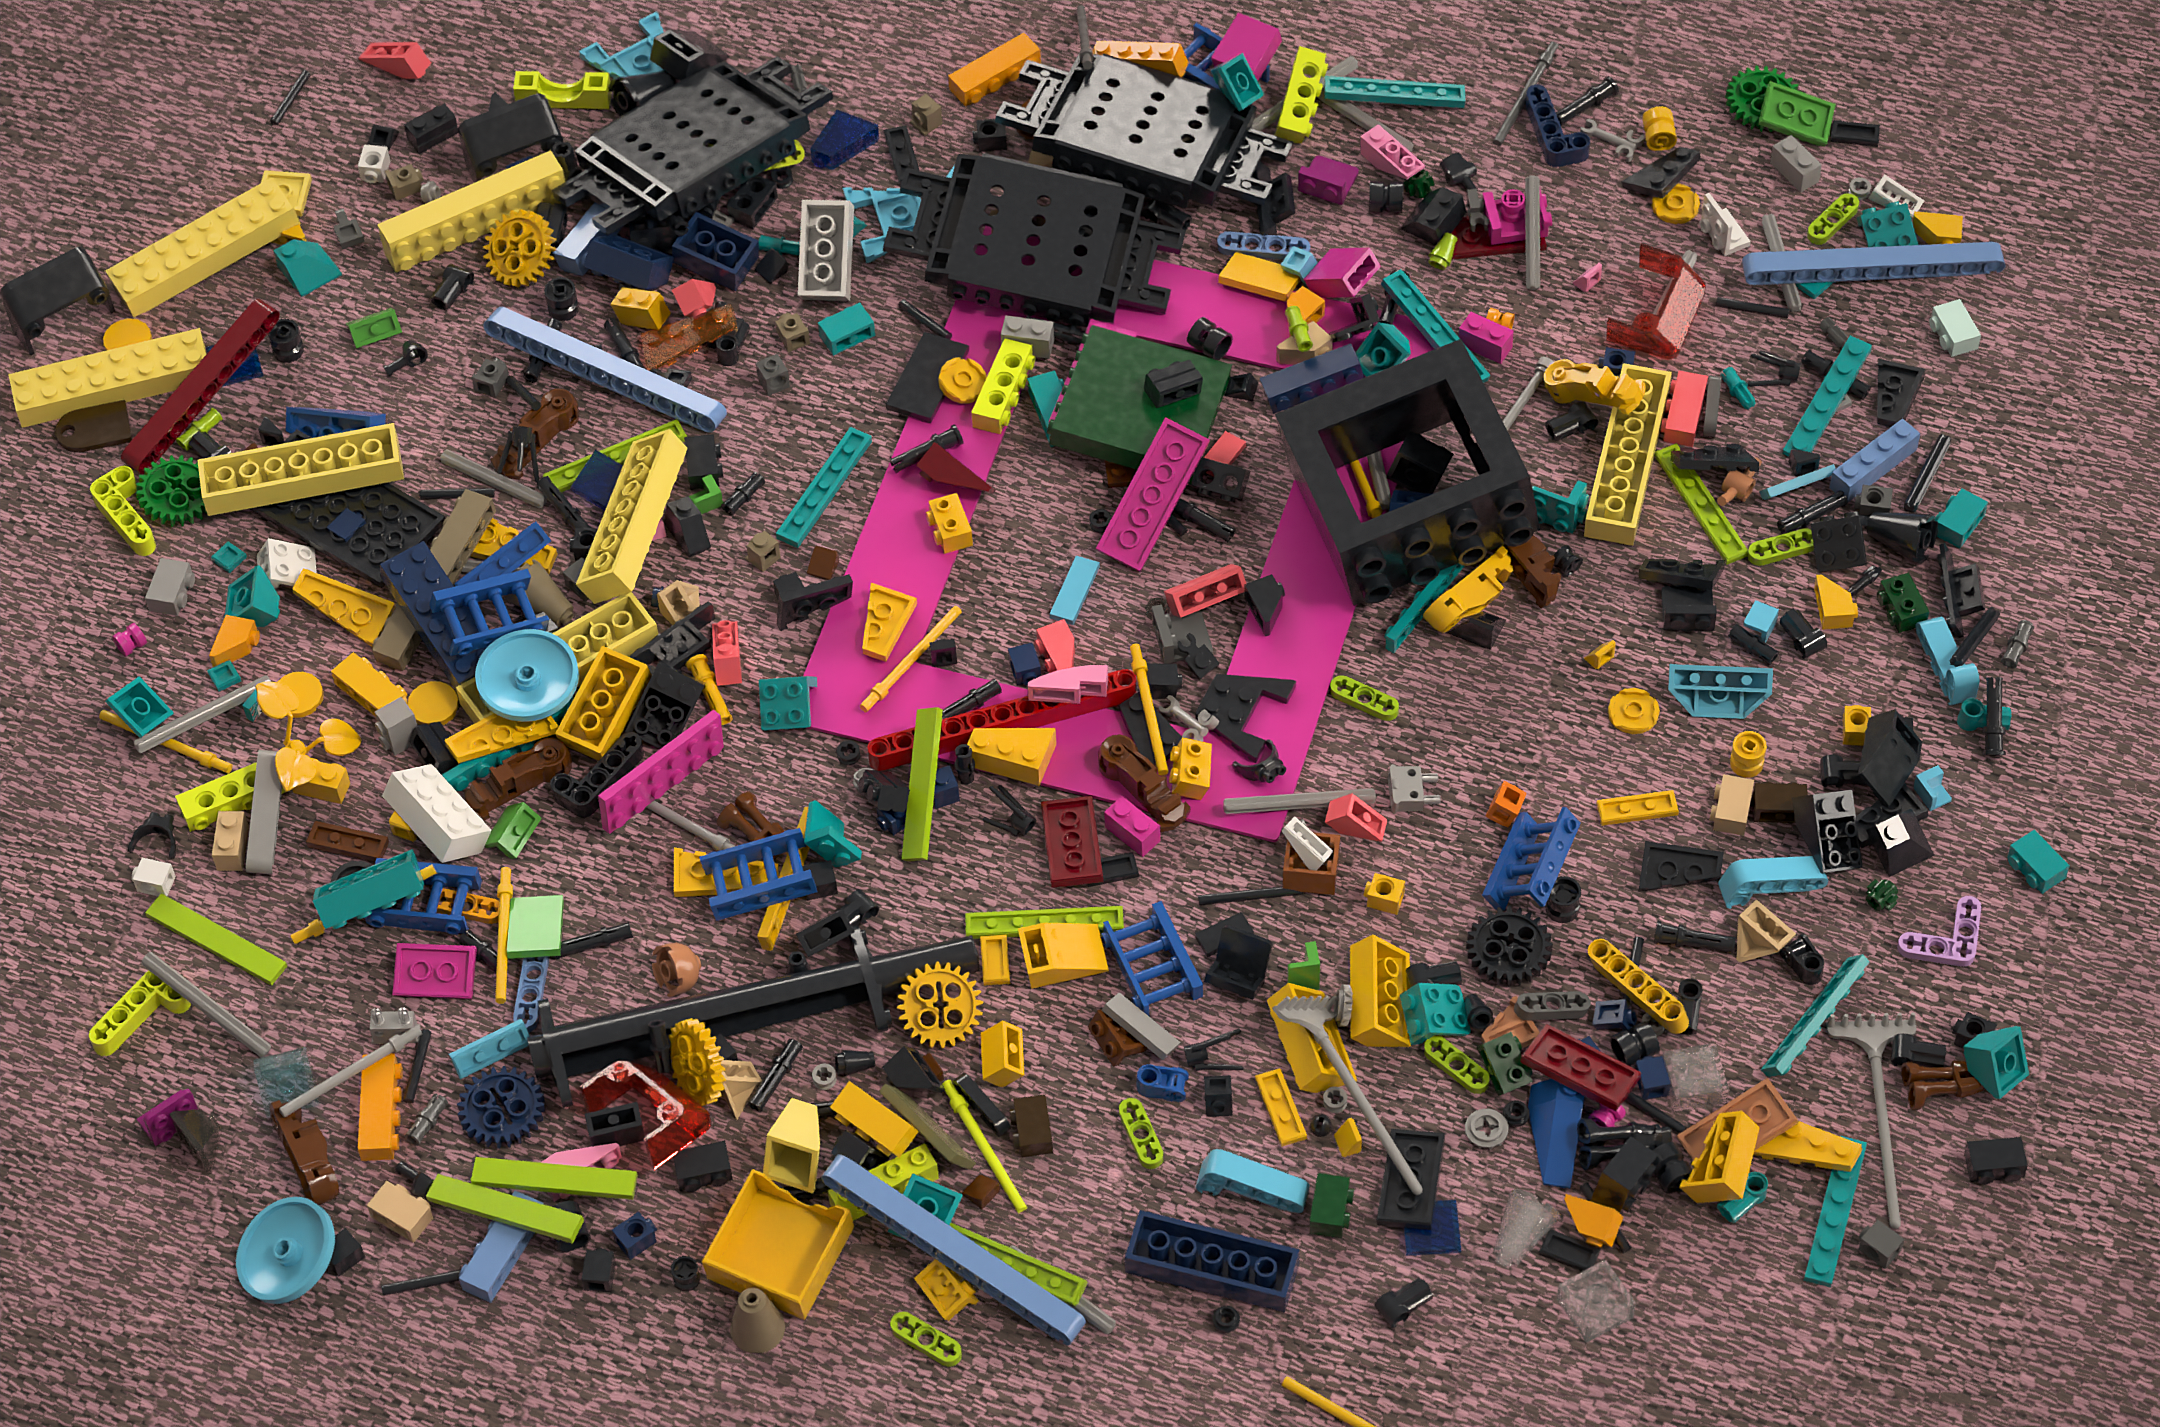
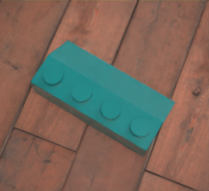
M412 849L316 888L312 901L324 928L332 927L337 929L346 925L347 920L357 917V919H362L369 916L373 909L381 907V909L389 908L396 904L395 900L403 897L411 899L421 893L420 890L424 887V881Z

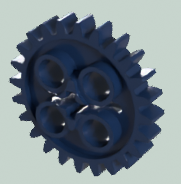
M503 1066L501 1072L497 1073L496 1069L492 1067L490 1075L481 1071L482 1078L480 1080L473 1076V1086L464 1085L467 1093L459 1094L461 1102L457 1103L458 1110L460 1111L457 1114L459 1121H462V1129L467 1131L469 1138L475 1136L477 1144L485 1140L486 1147L489 1148L492 1142H495L497 1149H500L502 1142H506L510 1148L512 1140L515 1139L521 1144V1136L524 1135L530 1138L529 1129L538 1130L536 1121H543L542 1112H545L546 1109L543 1103L545 1099L543 1093H541L540 1084L536 1085L534 1077L528 1078L526 1071L518 1075L517 1068L514 1067L508 1073L506 1067ZM512 1089L509 1093H503L505 1090ZM491 1090H495L501 1105L503 1108H506L507 1115L513 1123L512 1125H508L500 1106L496 1104L495 1097L490 1092ZM482 1101H488V1103L484 1105H479V1103ZM517 1110H524L522 1113L519 1114L514 1113ZM495 1121L500 1122L497 1125H490Z

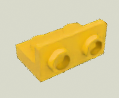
M936 1259L914 1278L941 1316L947 1321H950L968 1303L975 1305L979 1302L974 1295L976 1290L973 1285L966 1279L963 1280L959 1274Z

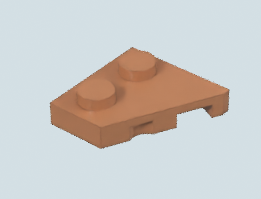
M1517 996L1510 1000V1004L1504 1012H1500L1494 1019V1023L1488 1026L1482 1033L1481 1042L1483 1044L1512 1032L1513 1036L1519 1039L1522 1048L1531 1045L1540 1033L1532 1020H1523L1515 1014L1514 1006L1518 999Z

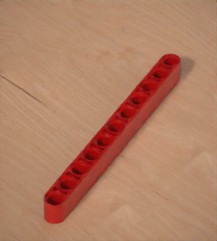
M1128 669L1108 673L1107 696L1081 695L1080 704L1029 701V697L1024 696L942 719L938 755L955 751L961 744H968L973 729L1037 728L1119 705L1137 693L1136 675ZM915 727L872 739L867 746L871 768L883 771L911 763Z

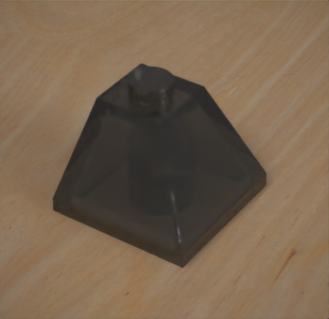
M202 1109L173 1111L169 1115L180 1141L207 1176L213 1172L221 1140L217 1131L220 1129V1125L213 1115L208 1117Z

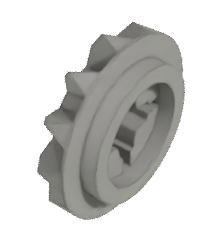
M1342 984L1340 989L1336 991L1335 996H1337V999L1334 1003V1020L1337 1021L1338 1027H1345L1349 1024L1353 1003V993L1350 985Z
M1480 1109L1473 1112L1467 1118L1465 1134L1469 1138L1470 1143L1473 1142L1479 1149L1481 1147H1488L1491 1150L1494 1146H1501L1502 1142L1507 1138L1508 1123L1501 1113L1492 1109ZM1484 1121L1492 1129L1489 1137L1485 1135L1484 1131H1479L1482 1130Z

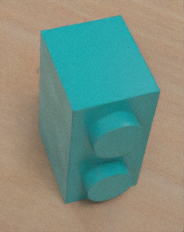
M861 303L849 306L843 311L818 322L819 337L833 356L875 336L874 321Z
M1961 488L1956 496L1952 495L1949 498L1946 510L1943 513L1939 512L1934 520L1938 521L1937 537L1960 549L1985 516L1988 501Z
M2035 829L2011 844L2007 856L2010 866L2014 870H2019L2025 876L2029 886L2034 889L2037 888L2042 894L2066 879L2070 866Z

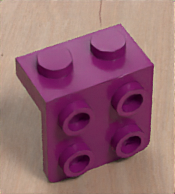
M1320 155L1315 156L1309 168L1302 166L1298 172V191L1342 205L1359 174V169Z
M181 1089L137 1118V1122L153 1144L157 1146L161 1142L170 1140L176 1132L184 1127L191 1126L201 1115L192 1092L189 1089Z

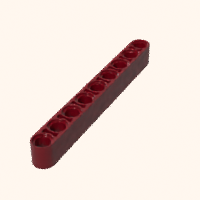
M261 299L254 300L125 447L121 454V461L140 474H144V468L151 467V462L156 463L277 324L280 317L279 311Z

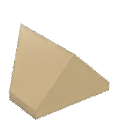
M676 580L657 593L660 613L672 625L678 620L685 618L700 606L699 586Z
M1756 899L1738 917L1736 960L1744 962L1777 953L1796 936V933Z
M723 1060L721 1065L726 1068V1071H722V1075L726 1078V1081L721 1082L725 1089L720 1092L737 1120L762 1080L752 1062Z

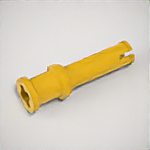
M704 654L693 656L686 663L687 669L692 671L694 678L706 683L702 690L711 711L715 710L721 715V725L730 723L733 720L732 715L728 711L723 697L715 683L716 676L707 664V656Z

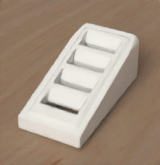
M1885 174L1868 198L1883 206L1899 201L1901 197L1905 199L1902 204H1908L1911 201L1914 203L1911 209H1909L1912 219L1914 211L1917 212L1924 200ZM1893 193L1896 196L1895 198H1892L1890 195Z
M1293 817L1282 829L1283 834L1309 870H1317L1333 853L1331 848L1296 817Z

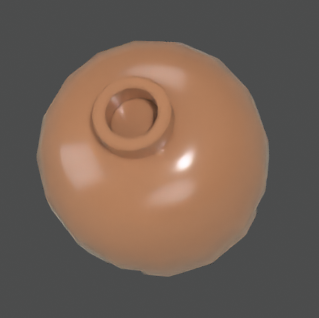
M677 942L657 946L654 949L652 956L657 955V962L652 963V969L660 988L665 983L670 992L667 995L668 997L689 991L696 984L699 977V970L701 969L699 957L688 946ZM677 979L679 986H673L667 982Z

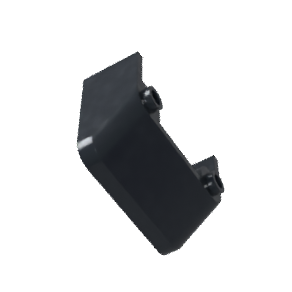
M534 94L463 121L458 128L466 169L474 183L495 172L497 169L496 159L540 144L544 152H552L554 144L559 141L564 142L551 106L543 94Z
M83 247L73 248L7 282L0 290V296L12 330L30 356L35 354L30 340L39 337L44 331L45 323L43 319L85 298L90 305L104 303L111 314L116 312L104 280L90 255Z

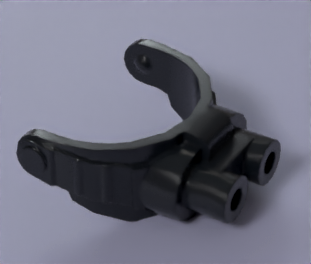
M1267 739L1265 744L1272 750V753L1265 761L1255 765H1242L1236 761L1232 763L1235 771L1252 781L1259 780L1272 783L1276 776L1284 775L1286 772V767L1283 765L1282 760L1279 759L1276 746L1270 739Z
M151 812L149 818L145 819L143 825H140L133 833L128 845V852L133 853L136 843L142 837L153 833H160L171 840L169 859H174L176 856V842L173 836L174 817L169 814L160 817L158 813Z

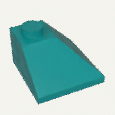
M1243 53L1211 70L1215 83L1239 111L1265 95Z
M293 239L273 250L277 267L301 297L343 275L318 243Z
M1378 322L1355 353L1361 364L1363 374L1368 377L1405 362L1411 351L1409 340L1394 325Z
M256 565L228 586L225 616L230 615L254 620L256 627H265L278 618L280 613V597L261 566Z
M140 676L105 701L140 739L174 714Z
M2020 1026L1978 1034L1963 1046L1968 1071L1996 1099L2002 1098L2029 1075Z
M912 1173L903 1193L904 1196L947 1225H950L963 1196ZM890 1228L888 1229V1232H889V1233H892V1234H894V1235H896V1236H899V1237L905 1239L904 1237H902L901 1235H899L898 1233H896V1232L893 1231L892 1229H890Z

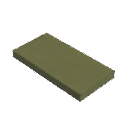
M884 1084L879 1090L880 1094L949 1162L967 1170L976 1165V1162L907 1093L888 1084Z

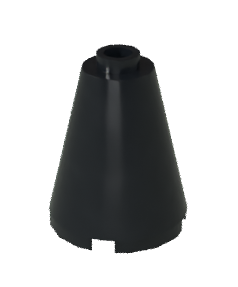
M666 71L617 77L610 82L608 88L609 92H613L614 97L610 100L616 114L621 117L675 85V80Z
M1876 511L1872 515H1868L1869 526L1864 527L1867 530L1868 536L1915 563L1922 564L1927 560L1929 555L1924 554L1928 547H1934L1938 534V521L1933 520L1936 516L1931 514Z

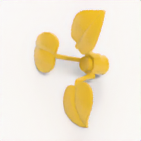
M262 682L255 686L258 705L265 715L274 719H282L286 715L288 717L286 737L283 741L285 747L281 748L275 756L276 772L286 792L304 785L314 778L316 766L313 760L305 754H308L320 742H324V749L327 753L335 756L348 755L360 746L362 740L359 734L349 724L339 719L325 720L319 728L322 737L317 738L307 747L300 740L291 741L293 714L291 712L299 707L297 695L292 689L278 682Z

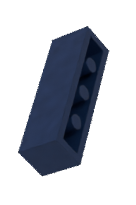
M1350 343L1259 379L1265 397L1274 414L1363 379L1364 375L1359 359Z

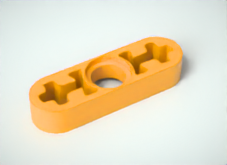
M442 889L440 900L442 897H445L447 902L444 901L441 905H438L436 913L451 915V903L454 904L457 891ZM467 893L465 902H471L474 906L469 911H462L461 916H465V919L487 924L499 922V901L497 899ZM492 907H495L496 912L487 915L486 910L490 911Z

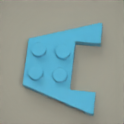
M655 12L639 20V27L648 36L647 38L610 57L596 42L580 50V58L602 72L609 73V76L614 79L623 76L665 71L649 60L654 37L663 33L658 13Z
M852 187L843 188L845 200L850 201L854 205V209L868 205L874 206L883 236L860 241L866 263L888 253L883 251V245L889 227L913 231L921 203L920 197L900 193V188H887V191H873V188H864L863 191L852 190Z

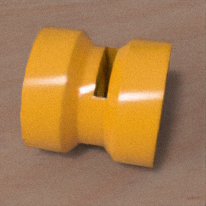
M1490 308L1486 318L1512 329L1515 314L1509 312L1503 314L1498 309Z

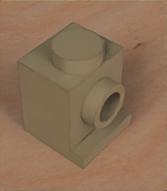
M927 94L923 95L912 103V120L909 121L910 124L926 136L942 125L941 106Z
M412 164L391 172L389 169L384 171L387 184L396 201L421 192V182L424 179L420 169L414 170Z
M790 313L782 314L775 321L777 334L788 352L810 344L809 330L803 324L798 313L793 315Z
M765 530L762 533L756 534L747 545L748 555L745 559L761 572L767 570L781 558L779 542Z

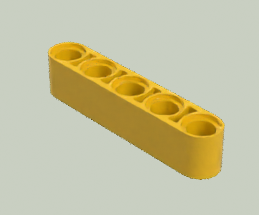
M1597 939L1590 943L1588 955L1593 966L1606 979L1669 1032L1679 1034L1687 1029L1689 1019L1681 1002L1607 940ZM1642 984L1640 987L1634 988L1636 985ZM1674 1015H1679L1674 1019H1670Z

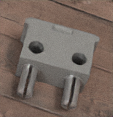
M1392 764L1388 773L1391 812L1396 814L1397 812L1421 811L1424 804H1440V795H1424L1422 783L1438 782V774L1421 773V766H1395Z
M401 1007L398 1011L381 1012L377 1008L376 1012V1009L373 1008L370 1019L371 1044H386L388 1039L396 1034L400 1036L416 1025L420 1028L414 1011H407L406 1008L402 1010ZM419 1037L409 1043H418Z

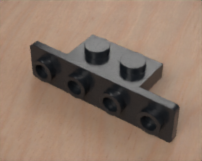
M1260 162L1253 175L1254 179L1273 185L1265 206L1257 204L1259 232L1262 236L1277 235L1276 223H1280L1295 214L1292 179L1285 172L1271 180L1270 168Z
M1945 543L1939 544L1940 554H1937V559L1941 569H1943L1940 580L1943 588L1946 590V595L1943 596L1945 607L1949 611L1946 622L1949 630L1954 631L1958 638L1964 637L1961 617L1985 610L1980 570L1976 563L1954 569L1953 556Z
M708 601L702 606L697 607L692 613L682 620L675 622L672 627L662 634L655 636L652 641L642 648L635 650L630 655V658L646 665H650L654 661L658 663L661 661L679 670L686 665L690 658L702 654L711 647L710 641L699 630L715 619L713 605Z

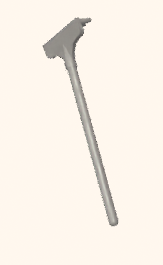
M1334 995L1330 1000L1329 996H1325L1323 999L1321 996H1318L1316 999L1310 996L1307 1000L1305 996L1299 1000L1297 996L1291 1000L1287 996L1277 1006L1272 1008L1283 1021L1298 1023L1312 1032L1315 1041L1322 1047L1413 1194H1421L1422 1186L1324 1030L1323 1023L1331 1021L1335 1017L1331 1007L1335 1003L1337 996Z
M1874 1013L1871 1014L1868 1021H1862L1861 1014L1857 1015L1855 1021H1848V1014H1844L1842 1021L1835 1022V1015L1831 1014L1828 1022H1826L1828 1035L1834 1039L1852 1040L1859 1044L1866 1051L1871 1062L1889 1222L1891 1228L1898 1229L1901 1226L1881 1060L1886 1045L1893 1041L1895 1035L1901 1033L1915 1035V1013H1911L1909 1020H1902V1013H1898L1895 1020H1889L1888 1013H1885L1882 1021H1875Z

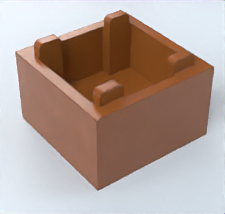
M1313 832L1333 850V853L1317 870H1309L1287 839L1282 888L1306 893L1335 895L1340 854V835Z

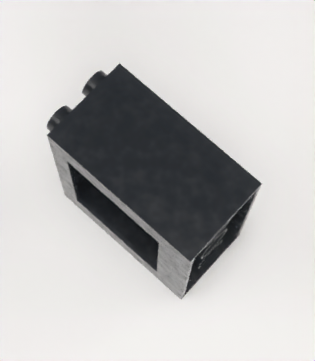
M1462 339L1275 414L1289 468L1353 606L1364 601L1369 604L1382 602L1396 588L1411 582L1416 585L1426 584L1434 580L1443 569L1458 563L1463 566L1473 565L1482 560L1488 551L1505 544L1511 547L1522 545L1531 539L1534 532L1540 530L1530 475ZM1452 422L1479 476L1361 523L1337 474L1336 468L1403 442L1410 430L1416 434H1422ZM1470 434H1473V436H1474V438H1475V440H1476V443H1474V441H1473V439H1472V437H1471Z

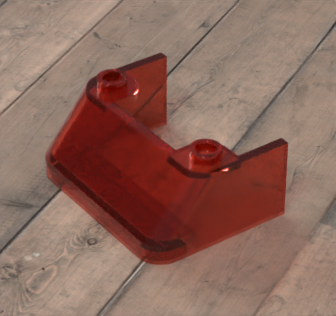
M1641 243L1639 268L1671 277L1673 280L1657 315L1648 312L1640 313L1635 317L1632 325L1608 318L1606 341L1662 359L1671 360L1676 358L1681 352L1705 296L1706 284L1679 255Z
M616 1061L580 1086L587 1113L603 1110L632 1088L658 1108L656 1114L662 1125L643 1138L650 1165L654 1170L707 1132L712 1125L708 1110L652 1067L628 1061Z

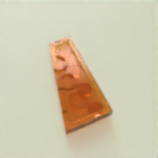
M728 304L707 311L705 315L699 318L689 317L662 326L659 330L653 329L641 333L647 370L658 369L666 364L670 366L677 362L676 358L687 352L691 354L697 351L698 347L706 341L711 343L736 329L737 322L733 306Z

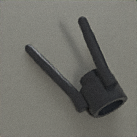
M1763 350L1759 351L1760 355L1754 353L1750 355L1757 360L1779 366L1778 376L1782 377V379L1746 382L1748 386H1790L1791 381L1797 382L1801 363Z
M513 426L512 431H508L507 442L497 469L498 474L502 473L510 447L514 441L513 446L518 447L517 471H522L524 447H528V444H530L534 479L536 483L539 481L535 448L536 434H532L531 427Z
M1002 785L998 786L1000 791L994 786H990V791L1013 811L1009 818V822L1012 824L1009 826L984 817L983 821L1006 830L1014 836H1017L1019 833L1025 836L1035 826L1036 818L1027 812Z
M1241 1029L1224 1033L1200 1043L1184 1046L1188 1067L1195 1065L1196 1071H1242L1244 1067L1241 1065L1204 1063L1205 1060H1209L1207 1047L1229 1040L1231 1037L1240 1034Z

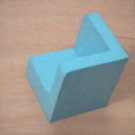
M1293 246L1281 263V267L1284 271L1299 276L1302 283L1307 286L1303 279L1318 262L1312 253Z
M1755 600L1744 620V626L1761 632V640L1766 643L1777 623L1779 609Z
M1939 765L1916 775L1913 789L1929 811L1951 802L1952 799L1941 784L1944 772Z

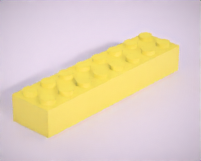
M548 151L377 225L384 254L396 273L401 270H409L415 264L429 261L436 255L446 251H453L457 246L467 242H474L478 237L492 233L489 228H497L495 220L503 222L502 214L510 216L511 210L518 212L519 209L536 212L540 202L551 203V205L554 203L561 204V202L554 198L552 190L565 183L563 169L553 153Z
M273 177L107 269L106 273L132 316L136 317L281 236V232L301 224L293 206Z
M200 328L8 375L16 412L21 426L24 428L60 419L68 412L121 400L130 402L175 391L206 356L207 352Z
M1623 363L1620 378L1623 374H1628L1629 378L1633 380H1642L1646 385L1645 396L1640 401L1639 406L1629 414H1622L1619 407L1612 408L1586 516L1584 537L1633 546L1668 399L1672 372Z
M394 423L198 459L202 499L208 516L404 479L399 440Z
M671 429L632 442L576 582L579 589L594 604L608 601L623 594H629L635 588V582L642 569V564L649 551V546L656 533V528L663 515V510L670 497V492L688 449Z
M630 592L626 595H620L552 634L564 640L574 652L579 670L577 685L579 687L602 646L630 657L635 650L642 648L658 635L655 621L634 594ZM475 677L456 687L460 705L474 724L494 713L481 700Z

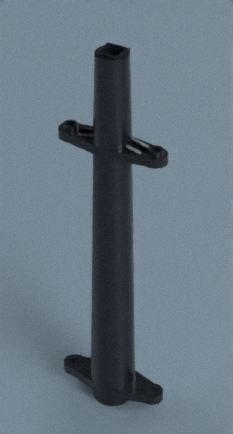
M854 926L855 932L849 935L855 960L559 1025H554L548 998L538 1000L542 1034L527 1037L536 1079L552 1076L559 1091L562 1107L573 1106L567 1077L653 1056L654 1053L650 1050L652 1042L648 1023L654 1020L665 1021L667 1040L671 1043L668 1035L672 1034L671 1028L675 1027V1023L691 1018L692 1020L698 1019L699 1023L703 1022L705 1029H710V1037H716L720 1033L727 1037L867 1001L877 1033L888 1031V1025L892 1024L889 1009L884 1010L883 1008L884 996L903 992L900 988L902 984L910 986L906 979L908 975L916 979L914 970L918 968L924 973V965L927 963L932 970L936 962H939L941 969H944L945 965L949 962L951 971L960 966L959 974L961 976L967 972L969 974L980 972L976 946L972 935L873 956L866 946L868 945L865 929L860 930L859 926Z

